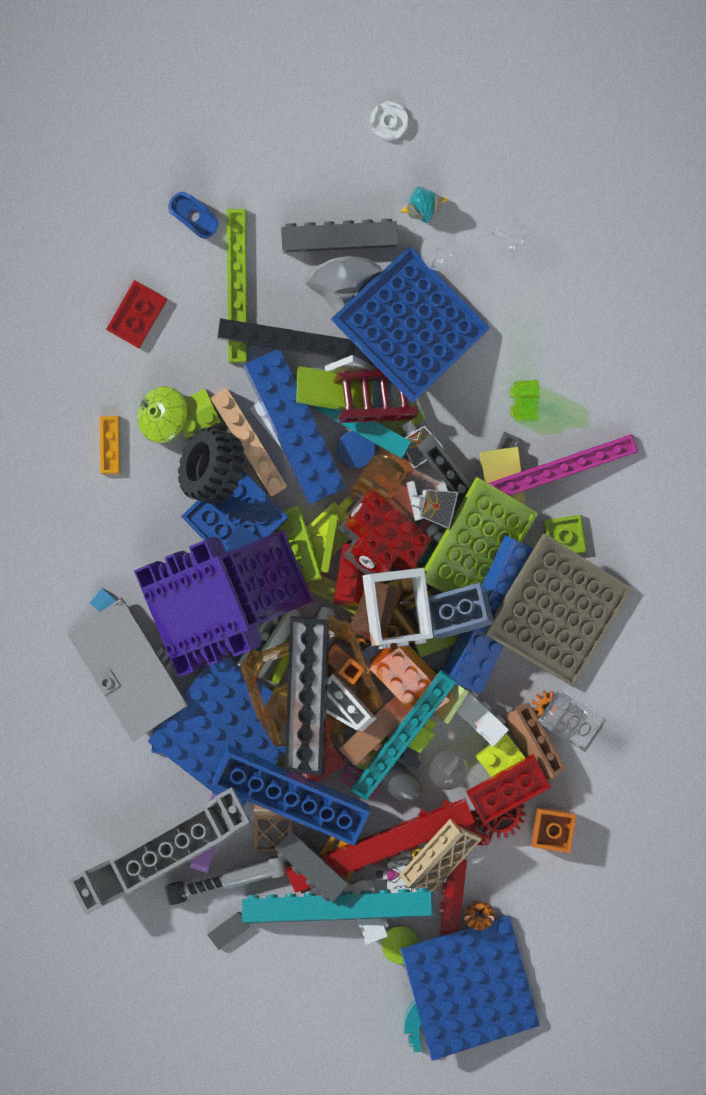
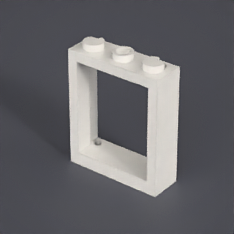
M424 568L363 576L372 646L379 645V649L391 648V643H397V647L409 645L408 641L414 640L415 644L427 643L426 639L433 638ZM412 578L419 634L382 639L375 582Z

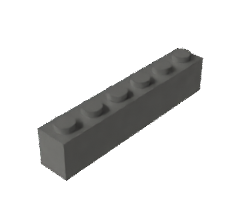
M391 218L381 219V222H373L372 219L362 220V223H354L353 220L343 221V224L327 221L323 222L324 225L308 222L304 223V226L288 223L285 224V227H281L283 253L398 246L397 221H393Z

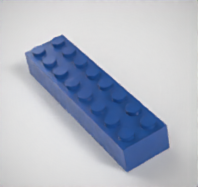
M280 348L245 363L244 370L264 409L308 505L311 506L343 491L346 486L307 404L296 403L297 383Z
M506 535L482 584L487 590L492 617L534 549ZM486 627L460 633L443 669L445 673L457 680L456 684L482 694L503 649L502 644L483 633Z
M230 745L227 746L212 778V787L222 791L233 787L237 796L243 800L353 846L370 814L369 804L294 772L285 771L282 767Z

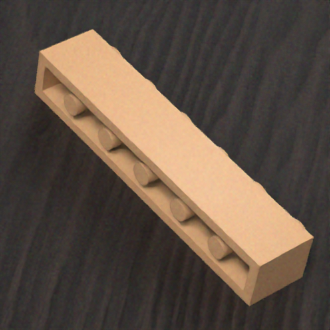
M226 388L211 397L212 402L232 434L241 441L244 447L243 452L270 496L273 497L288 488L229 390Z

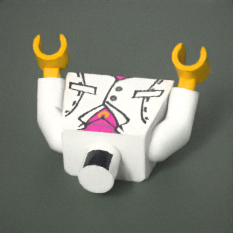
M418 847L412 851L406 849L401 851L399 856L387 859V868H376V880H387V889L391 890V893H398V889H410V892H417L418 888H408L399 874L424 847Z

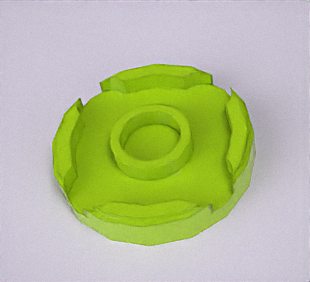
M402 925L393 926L387 930V937L382 939V952L392 963L404 964L400 948L419 943L418 936L410 927Z

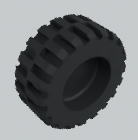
M213 427L202 428L192 435L193 437L187 441V446L182 451L183 455L180 457V467H178V482L180 483L181 490L187 497L216 505L231 497L233 491L238 487V482L242 478V470L245 467L244 447L239 438L234 434Z

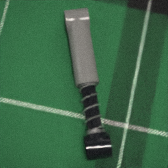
M275 855L266 860L224 870L221 875L218 874L216 877L211 878L210 876L205 880L201 878V881H192L190 884L177 881L164 887L169 905H175L187 901V898L193 897L194 894H202L204 891L210 892L212 889L218 890L219 887H224L227 890L268 878L287 875L288 865L287 861L284 862Z

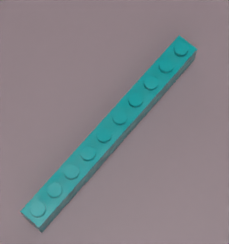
M418 888L417 892H410V889H398V893H391V890H379L378 894H372V891L369 890L360 891V894L344 891L335 902L331 900L327 902L321 896H315V893H304V897H297V894H285V897L279 898L277 894H268L266 898H259V895H248V899H242V922L246 924L435 917V895L429 891V888Z

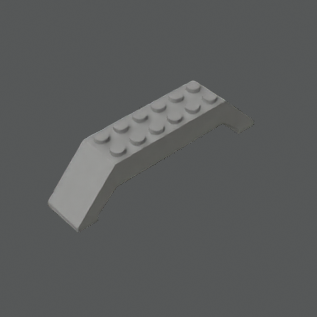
M231 787L215 796L205 806L110 860L83 871L69 879V882L87 915L136 892L230 839L251 823L234 788Z

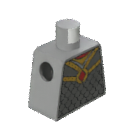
M426 490L424 497L413 495L410 506L421 509L420 517L449 529L458 492Z

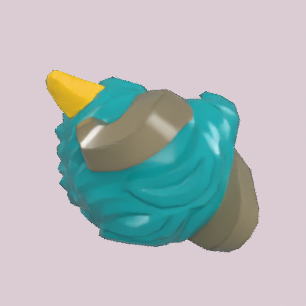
M417 187L410 196L408 206L404 207L401 212L412 214L416 219H421L423 223H428L434 215L441 211L442 204L448 198L440 197L435 192L424 189V187Z

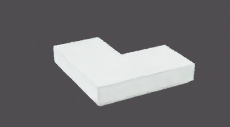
M354 355L325 366V371L335 373L349 370L350 372L379 371L376 366Z

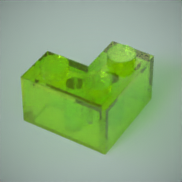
M539 380L514 381L511 387H509V398H513V406H510V417H514V422L537 421Z

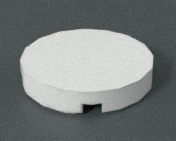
M387 101L375 107L371 114L370 123L372 130L378 137L391 141L398 139L405 133L408 128L409 118L402 105L397 102Z

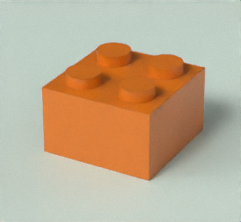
M536 806L531 846L571 853L576 814L571 811Z

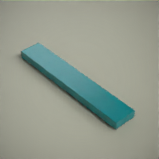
M309 405L339 423V415L343 410ZM378 422L340 423L401 459L404 458L412 444L411 441Z

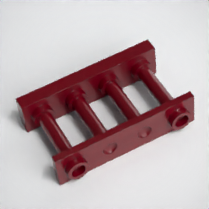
M349 370L340 371L333 379L334 383H342L346 407L339 415V423L414 420L419 414L418 406L411 407L408 398L400 390L401 406L393 407L390 405L387 381L390 380L381 371L350 372ZM379 381L383 405L381 408H374L372 406L369 382ZM350 382H361L364 402L363 409H355L353 407Z

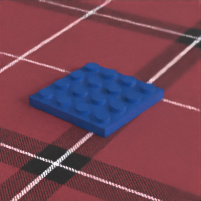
M243 470L237 489L233 491L232 496L228 497L226 501L213 505L197 500L181 516L203 540L211 537L219 538L223 543L225 551L229 546L226 542L238 524H241L262 539L272 535L289 519Z

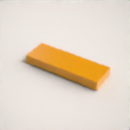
M100 416V474H120L119 416Z

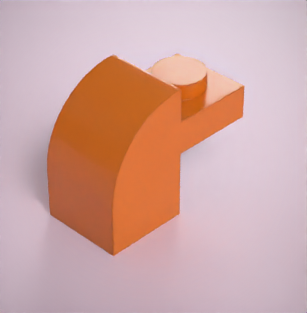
M334 644L330 649L328 664L354 685L366 668L337 644Z

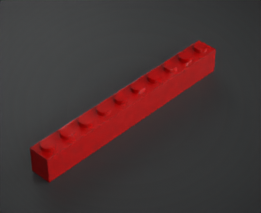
M465 797L356 841L354 846L346 844L319 856L337 873L345 877L346 873L350 871L359 872L368 864H379L383 861V858L388 856L394 858L399 856L401 851L406 849L412 851L418 848V845L425 842L427 844L450 819L464 829L472 827V823H475ZM292 866L287 868L286 872L295 893L299 891L300 893H305L311 890V886L305 882L307 878L302 873L299 876L291 869Z

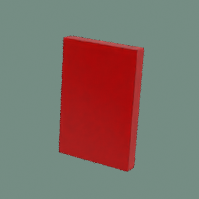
M134 280L106 330L140 349L168 299Z

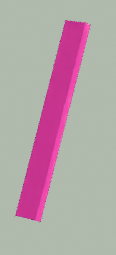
M630 434L488 484L511 496L637 453L638 449L633 435Z

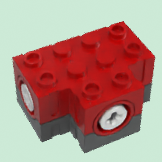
M374 491L356 502L338 528L339 531L346 534L353 541L343 556L366 575L385 573L389 570L393 572L413 569L432 540Z

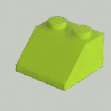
M206 389L185 398L188 415L182 432L187 440L192 438V435L202 428L215 427L221 424V420Z

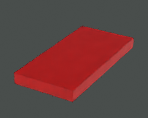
M534 754L468 789L466 793L483 824H486L552 787Z

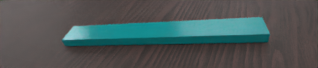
M442 670L439 671L352 785V792L364 800L370 797L457 683L456 679Z

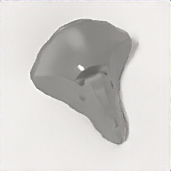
M346 256L334 258L318 265L306 276L305 280L307 286L323 296L335 313H337L378 276L382 270L380 265L369 259Z

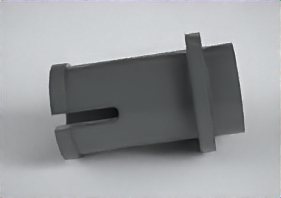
M433 523L426 532L429 537L431 536L439 543L444 532L438 528V524L435 525Z

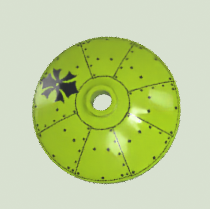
M170 386L156 387L144 396L138 408L137 423L140 432L146 439L155 443H166L180 434L185 426L188 415L184 396L177 389Z

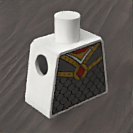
M410 420L403 424L402 428L407 434L404 438L412 442L406 455L414 469L427 461L416 445L431 435V432L425 426L416 429Z

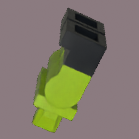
M429 718L399 757L402 761L418 769L421 761L418 759L419 754L429 744V738L433 739L435 736L432 732L436 725L434 720Z

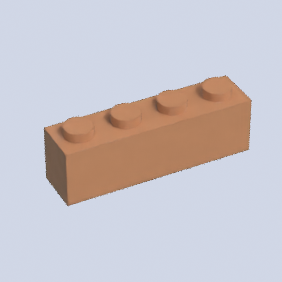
M394 696L374 715L377 718L363 732L357 731L339 750L354 766L358 763L363 765L370 758L368 754L372 750L376 752L384 745L382 740L391 736L410 710Z
M529 702L518 705L503 715L525 756L528 757L534 754L547 780L556 777L566 769Z

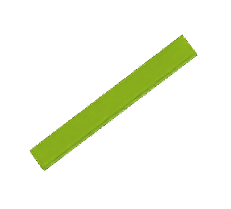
M227 209L228 320L247 322L246 209ZM228 341V363H247L248 344Z

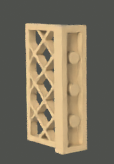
M450 819L399 875L408 888H429V891L434 892L482 838L478 834L458 826L455 821ZM448 858V860L441 862L442 859Z

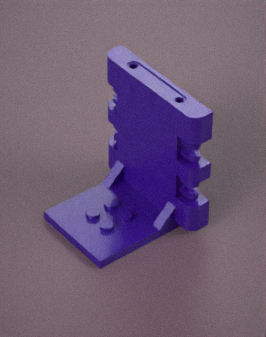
M284 530L227 553L221 540L217 537H211L189 546L190 553L178 551L164 557L166 563L155 561L134 570L177 677L202 668L205 660L210 666L226 659L230 651L233 656H237L259 647L261 636L257 629L258 625L313 602Z

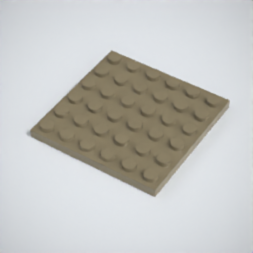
M543 533L494 614V624L487 626L483 633L574 687L633 589Z

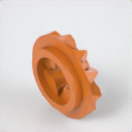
M474 901L473 904H468L464 911L466 924L475 930H484L490 927L495 918L491 905L486 904L484 901ZM475 911L478 913L483 912V917L478 916L475 918Z

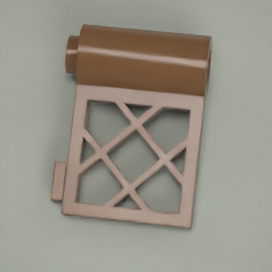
M254 804V852L278 853L275 849L278 845L275 842L282 836L285 838L287 831L288 834L292 831V820ZM258 819H266L270 825L263 831L258 826ZM280 819H288V827L284 831L276 825ZM272 827L280 833L274 840L266 834ZM262 836L271 842L267 847H258V840Z

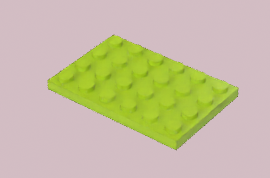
M476 477L454 515L450 528H447L424 568L426 583L443 593L477 583L483 584L505 535L522 542L538 513Z

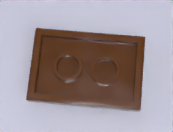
M375 582L381 636L384 639L402 589ZM364 591L347 634L371 641Z

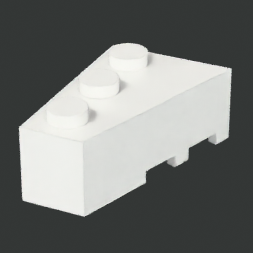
M332 674L328 678L326 713L355 730L363 732L377 718L340 676Z
M469 689L467 690L468 694L456 712L493 747L508 731V728L504 725L506 721L499 714L495 717L490 712L492 708L485 701L481 703L477 699L479 695Z
M366 876L350 882V885L346 888V891H352L353 894H360V891L364 890L375 891L372 880L368 881ZM387 919L358 920V925L361 928L366 945L387 937L386 927L389 926Z

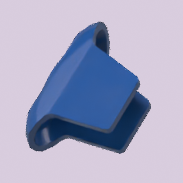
M179 192L169 201L168 210L170 214L198 237L207 239L215 234L219 225L217 217L191 194ZM196 210L199 213L197 221L189 220L188 214L190 211Z

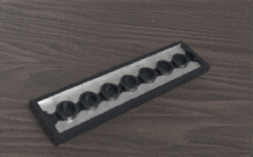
M290 617L285 771L313 775L324 774L330 620Z

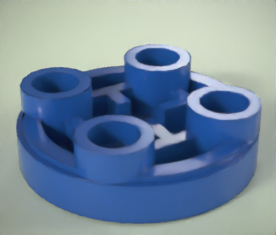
M349 431L338 442V457L344 465L350 468H363L374 458L375 443L354 431Z

